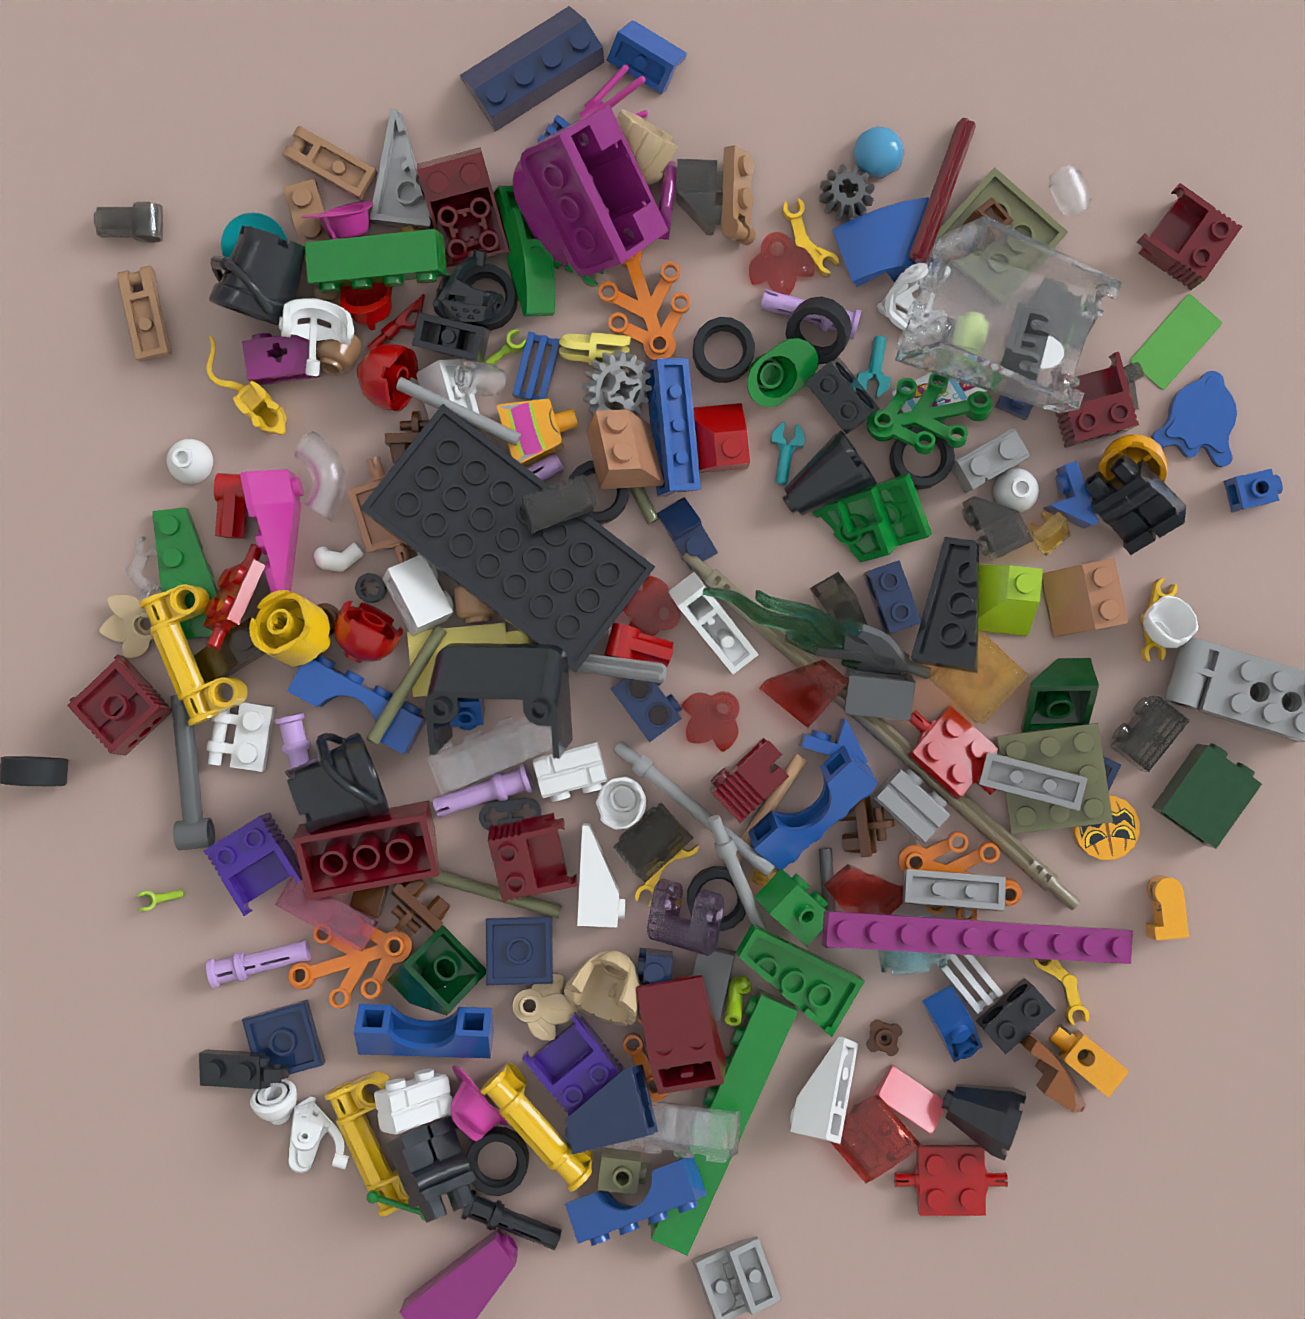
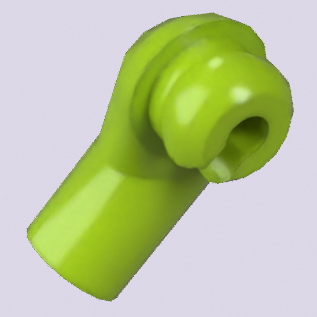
M735 976L729 981L725 1022L730 1026H737L741 1023L743 994H748L752 989L751 981L747 976L739 978Z

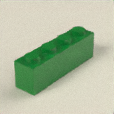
M436 229L305 242L308 283L320 289L322 293L340 292V287L352 286L354 290L371 289L374 283H384V286L397 287L403 286L404 280L416 279L417 283L437 282V277L447 276L444 236Z

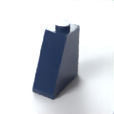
M643 1064L625 1068L565 1119V1138L568 1145L571 1146L573 1154L646 1137L659 1132Z

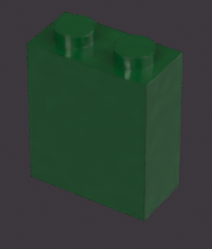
M1210 743V745L1196 744L1151 808L1203 845L1217 849L1262 783L1253 778L1255 772L1240 762H1237L1235 765L1226 758L1228 753L1221 747Z

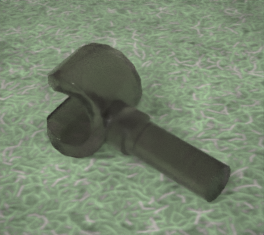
M1136 362L1125 366L1124 371L1130 389L1129 396L1132 397L1131 402L1134 404L1133 408L1139 410L1135 381L1143 378L1144 372L1141 365Z

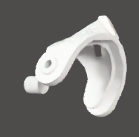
M917 263L910 266L899 275L883 301L878 303L876 306L878 311L884 316L889 317L891 322L898 328L909 333L926 334L943 329L949 323L947 314L942 310L926 311L919 307L912 292L929 283L943 284L951 272L948 266L941 265L936 272L927 274L929 269L925 263ZM896 305L905 309L906 311H908V313L905 314L897 310Z
M314 298L289 301L284 305L282 317L279 318L281 336L290 337L291 335H297L309 340V359L306 362L305 373L307 375L319 376L320 361L316 360V341L334 339L341 344L350 345L351 339L354 337L351 314L344 308L328 301ZM310 317L309 323L297 324L298 319ZM317 319L330 322L331 328L317 324Z
M310 1096L293 1109L288 1158L289 1167L296 1173L307 1172L313 1165L322 1137L328 1132L335 1144V1156L332 1166L345 1170L349 1156L343 1155L344 1140L341 1132L315 1104L316 1098Z

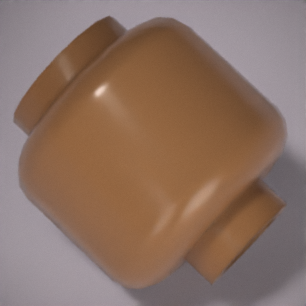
M355 330L350 345L341 344L334 339L317 341L316 360L320 361V368L333 375H341L354 368L362 348V343L355 335Z
M460 585L454 588L455 609L459 618L465 619L466 624L492 621L491 616L496 614L493 610Z

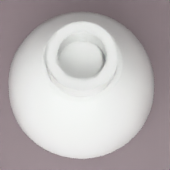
M183 439L176 442L170 448L166 460L167 468L170 474L179 482L197 484L205 480L210 474L213 467V456L210 449L203 442L195 439Z
M1020 468L1004 471L997 477L993 485V497L996 504L1002 510L1011 514H1020L1028 511L1036 503L1039 496V485L1036 478L1027 470Z
M283 1079L281 1083H270L271 1086L269 1088L256 1089L250 1098V1105L254 1113L261 1119L269 1121L274 1125L285 1123L290 1118V1113L296 1105V1087L294 1083Z

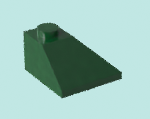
M1057 658L1030 683L1021 725L1022 733L1090 723L1099 688L1091 658Z
M442 925L387 981L410 1004L447 1016L486 975V968Z

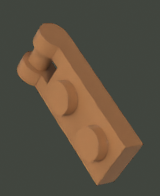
M297 126L293 133L295 139L291 146L285 147L282 156L291 163L301 166L362 201L377 175L376 169L305 128ZM306 145L312 147L307 156L302 154Z
M736 145L724 147L722 233L725 237L748 246L753 243L756 237L755 229L751 227V206L753 205L751 188L754 163L752 154Z
M152 266L140 267V271L130 273L129 270L118 272L119 287L136 360L142 362L172 355L156 287V275ZM143 284L144 291L134 293L135 286Z

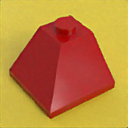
M742 403L693 407L699 473L747 469L750 464Z

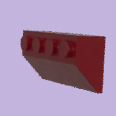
M429 801L391 807L390 812L374 818L365 815L327 826L308 833L304 824H299L293 836V843L308 900L436 877L440 874L436 831Z

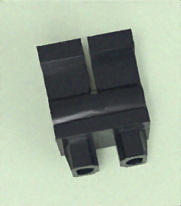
M1123 454L1115 459L1110 467V471L1116 477L1108 481L1101 472H1095L1086 479L1085 489L1092 497L1091 509L1096 514H1099L1102 520L1124 541L1123 547L1130 555L1156 541V535L1161 538L1185 523L1186 504L1149 469V465L1143 459L1136 463L1129 456Z
M452 1116L400 1135L386 1144L403 1188L409 1196L407 1200L410 1208L413 1209L419 1206L426 1223L447 1214L441 1196L448 1195L453 1212L474 1202L469 1184L476 1181L473 1170L470 1171L466 1155L462 1152L455 1131L458 1127L453 1122Z

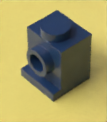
M640 947L637 973L642 985L670 980L673 961L672 951Z

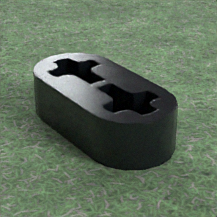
M528 797L508 799L506 801H492L480 810L479 821L483 828L489 831V826H493L492 820H486L485 816L491 812V807H496L498 813L508 812L507 818L498 820L500 825L525 819L524 816L513 817V811L522 810L525 803L529 804L530 809L536 810V814L531 817L541 816L542 808L537 800Z

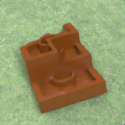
M1030 1033L1020 1044L1031 1054L1039 1058L1035 1067L1043 1075L1036 1086L1046 1096L1070 1111L1083 1112L1086 1104L1071 1074L1056 1055Z

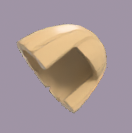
M622 109L618 115L617 122L647 186L652 185L663 177L662 170L669 163L678 146L672 142L674 137L664 130H658L656 125L649 123L632 112L630 113Z
M605 951L590 958L573 974L564 989L565 997H567L571 1005L577 1006L578 1010L588 1016L594 1015V1019L599 1018L602 1022L608 1024L613 1022L614 1025L618 1026L632 1025L636 1022L640 1007L636 990L637 986H640L638 973L632 960L619 951Z

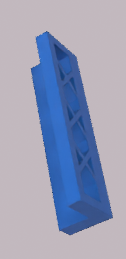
M688 358L656 359L645 367V371L651 374V377L646 380V384L652 386V390L647 391L649 417L664 481L662 486H656L657 497L668 496L675 492L701 490L689 360Z

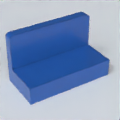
M632 20L617 32L606 61L619 69L627 64L629 69L626 73L636 79L644 76L646 79L645 85L663 94L668 88L676 67L685 60L687 53Z

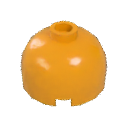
M1128 434L1113 440L1105 448L1099 462V472L1108 481L1116 477L1110 471L1111 464L1115 459L1126 454L1136 463L1143 459L1149 465V469L1165 483L1168 472L1167 457L1161 445L1152 438L1141 434Z

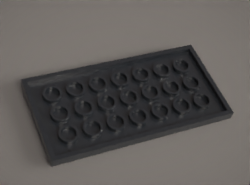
M444 404L440 406L360 507V511L536 644H551L563 649L568 658V668L575 673L655 568L653 564Z

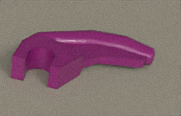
M669 161L664 169L659 211L669 231L658 239L669 240L677 175V166L674 161Z

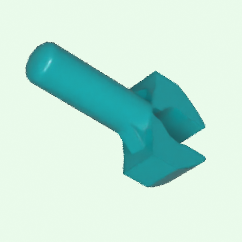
M881 335L874 337L869 369L865 372H858L856 378L867 391V382L873 376L875 377L874 380L878 384L875 399L886 392L891 381V377L885 376L882 372L887 339Z
M785 422L781 423L772 432L771 444H776L780 450L775 483L778 485H786L788 483L792 452L796 448L804 447L805 435L798 424L795 425L794 439L788 445L783 437Z

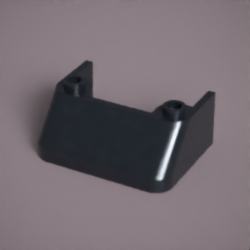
M450 643L437 653L425 702L429 755H436L453 737L450 722L459 713V698L523 700V711L528 721L537 726H551L553 758L560 759L573 740L568 658L563 649L551 644Z

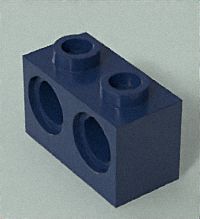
M900 560L863 573L884 633L891 634L922 623Z
M624 678L612 687L611 691L649 742L682 719L678 714L682 707L672 694L665 697L658 687L662 683L646 681L649 686L647 695L643 698H636L631 695L629 690L630 684L634 679ZM661 705L667 709L668 718L663 724H654L649 719V711L652 707Z

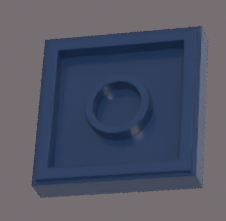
M552 916L486 918V986L553 984Z
M308 999L242 1019L250 1051L266 1053V1056L270 1057V1063L289 1064V1075L324 1065L325 1060Z

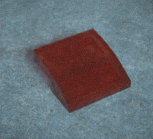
M878 1093L854 1105L851 1112L845 1116L840 1144L830 1142L865 1184L892 1169L917 1150L921 1144Z

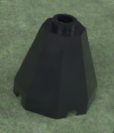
M956 1084L954 1091L947 1089L941 1108L947 1110L945 1118L991 1156L1005 1161L1007 1151L1012 1146L1023 1111H1020L1019 1108L1021 1103L1025 1104L1026 1092L1014 1087Z

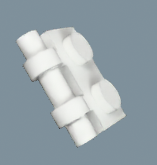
M243 702L239 706L238 714L229 713V709L212 718L211 721H214L212 739L208 740L206 749L210 751L208 764L221 765L223 753L232 754L230 767L265 772L276 707ZM228 724L236 725L234 743L225 742Z

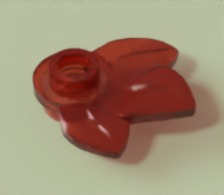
M782 232L770 233L763 239L761 252L752 259L749 266V276L753 285L768 281L772 291L785 295L791 294L797 276L809 277L813 276L815 272L814 263L808 251L802 247L794 246L791 239ZM779 242L783 245V252L780 255H773L771 253L773 243Z
M648 576L643 583V590H638L623 609V612L632 618L629 626L641 630L640 633L655 636L660 629L668 630L674 628L681 619V610L674 600L670 598L668 586L664 581L654 576ZM663 607L669 611V617L666 620L661 619L659 616V611Z
M720 691L711 696L698 692L690 695L682 703L681 707L684 711L692 716L686 727V739L688 742L704 743L713 739L718 749L722 752L728 750L733 745L739 732L735 719L740 710L739 702L733 694ZM723 703L727 705L728 712L725 714L720 713L717 710L718 704Z

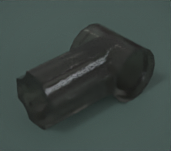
M152 202L133 203L132 207H97L96 212H94L96 233L101 238H133L147 243L162 242L163 206Z

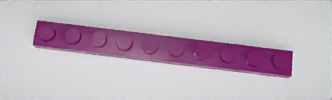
M824 911L821 946L1131 964L1133 931L1126 929Z

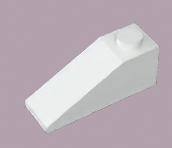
M695 572L668 591L678 608L732 674H735L759 655Z
M583 823L577 926L617 928L618 919H625L626 899H619V887L591 824Z
M844 1037L837 1038L798 1095L795 1107L790 1115V1132L840 1144L858 1043Z

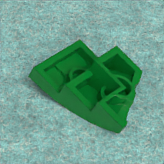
M910 473L879 482L872 489L812 512L816 518L821 517L834 530L833 535L841 543L846 544L850 552L860 562L888 556L899 545L925 539L932 534Z

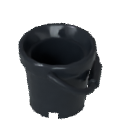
M242 225L231 257L217 255L213 256L210 260L212 271L219 283L214 284L209 301L229 310L279 326V318L282 317L284 305L289 301L296 300L306 255L305 247L291 240L287 244L286 240L281 239L276 234Z
M333 733L319 735L314 743L317 757L285 771V774L290 778L287 782L300 816L305 814L308 822L304 824L308 833L365 815L374 818L390 812L378 774L360 733H355L347 738ZM327 741L334 742L340 746L330 750Z

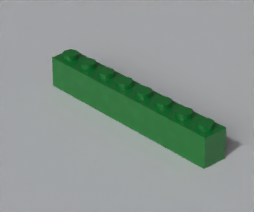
M761 989L758 990L756 996L750 995L743 1011L747 1015L742 1027L737 1025L730 1039V1044L733 1047L729 1056H725L724 1084L708 1087L702 1102L703 1105H706L701 1117L695 1116L689 1130V1135L692 1136L688 1147L682 1146L676 1158V1161L694 1156L707 1195L697 1199L698 1207L679 1214L676 1207L667 1211L668 1218L653 1224H649L648 1221V1226L651 1227V1240L688 1256L798 1011L794 1004Z

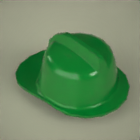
M793 338L779 343L767 353L756 357L750 366L747 377V390L751 399L758 405L767 408L775 407L785 402L789 397L807 385L805 382L816 373L818 368V355L815 348L808 341Z

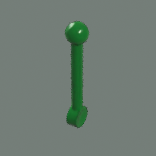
M371 1190L367 1193L366 1199L371 1204L379 1202L420 1215L421 1219L425 1221L419 1207L411 1209L409 1204L380 1196L376 1190Z

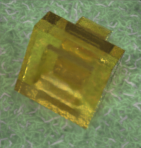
M1042 511L1041 517L1046 523L1041 527L1035 526L1032 522L1028 523L1029 531L1035 538L1037 549L1045 556L1071 536L1068 520L1059 512L1052 517L1049 512Z

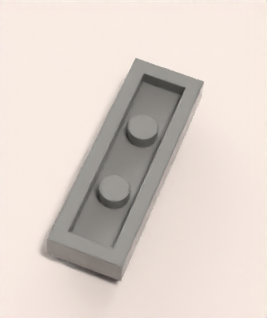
M987 751L979 785L1080 810L1088 778Z
M905 869L903 904L1005 911L1006 877Z

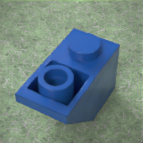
M952 985L922 1000L932 1023L954 1062L973 1056L978 1049L983 1047L972 1018Z

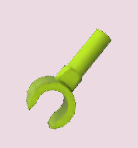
M511 330L507 334L506 344L484 361L488 367L510 352L518 354L524 350L526 340L519 345H514L510 341L519 334V330Z
M183 889L162 894L143 891L137 894L135 898L146 896L149 898L150 904L148 907L137 909V911L146 912L153 909L158 903L184 897Z

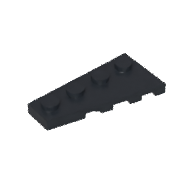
M945 537L911 659L914 663L978 673L979 544L974 540Z

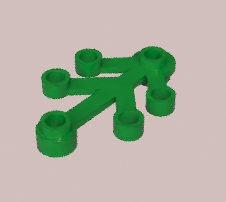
M936 371L929 376L928 387L911 412L899 414L905 402L915 397L917 384L911 378H902L898 381L896 394L886 409L877 410L868 417L866 427L871 437L877 441H888L894 437L914 447L918 453L926 455L934 450V435L946 440L954 448L964 446L967 440L968 431L964 426L953 425L949 427L937 420L966 414L973 421H984L991 414L993 401L986 392L976 391L970 394L967 400L931 407L939 394L947 390L949 381L947 374ZM934 381H941L943 384L937 385ZM908 387L911 391H904L901 388ZM879 422H885V423H887V424H886V425H882V424H880ZM915 425L925 431L916 434L905 427ZM959 434L962 436V438L957 439L954 438L952 435ZM920 441H928L930 444L922 445Z

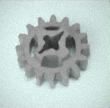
M614 350L613 355L606 352L602 353L603 362L593 360L594 371H585V375L590 378L589 383L582 384V388L589 391V394L583 397L584 402L591 404L588 409L589 412L595 414L596 411L628 409L631 412L640 414L642 411L639 404L641 402L648 403L649 401L644 396V393L652 390V386L645 384V381L651 377L650 373L643 371L646 364L637 360V356L619 350ZM620 366H625L630 372L626 373L620 369ZM604 402L613 404L614 408H608Z

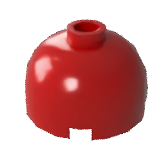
M381 344L372 348L357 367V378L359 379L363 396L379 408L393 411L403 410L412 397L397 390L396 385L401 377L409 381L411 377L417 380L418 360L416 354L412 349L399 344Z
M353 601L345 602L335 621V638L341 649L345 651L344 655L354 662L361 663L362 661H380L391 654L403 636L402 627L400 626L397 631L392 626L394 619L376 607L361 602L358 608L351 606Z

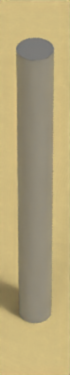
M403 377L397 382V390L437 409L444 404L470 425L517 446L521 439V433Z

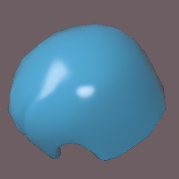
M879 126L863 132L858 137L853 150L858 169L862 173L868 172L869 177L885 178L892 172L899 170L905 154L900 136L890 128Z

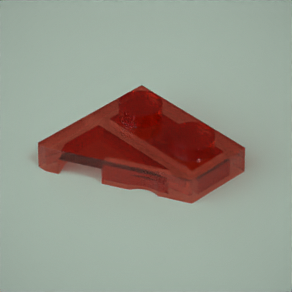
M822 659L766 679L759 689L809 728L847 685L849 679Z
M850 864L845 865L823 884L825 889L845 912L891 915L903 904V885L899 886L873 873H866L862 869Z

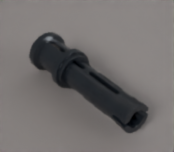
M471 1190L474 1202L463 1208L460 1219L466 1220L470 1218L485 1224L488 1230L499 1228L543 1245L553 1251L556 1249L562 1229L505 1208V1204L501 1200L494 1202L477 1195L475 1190Z

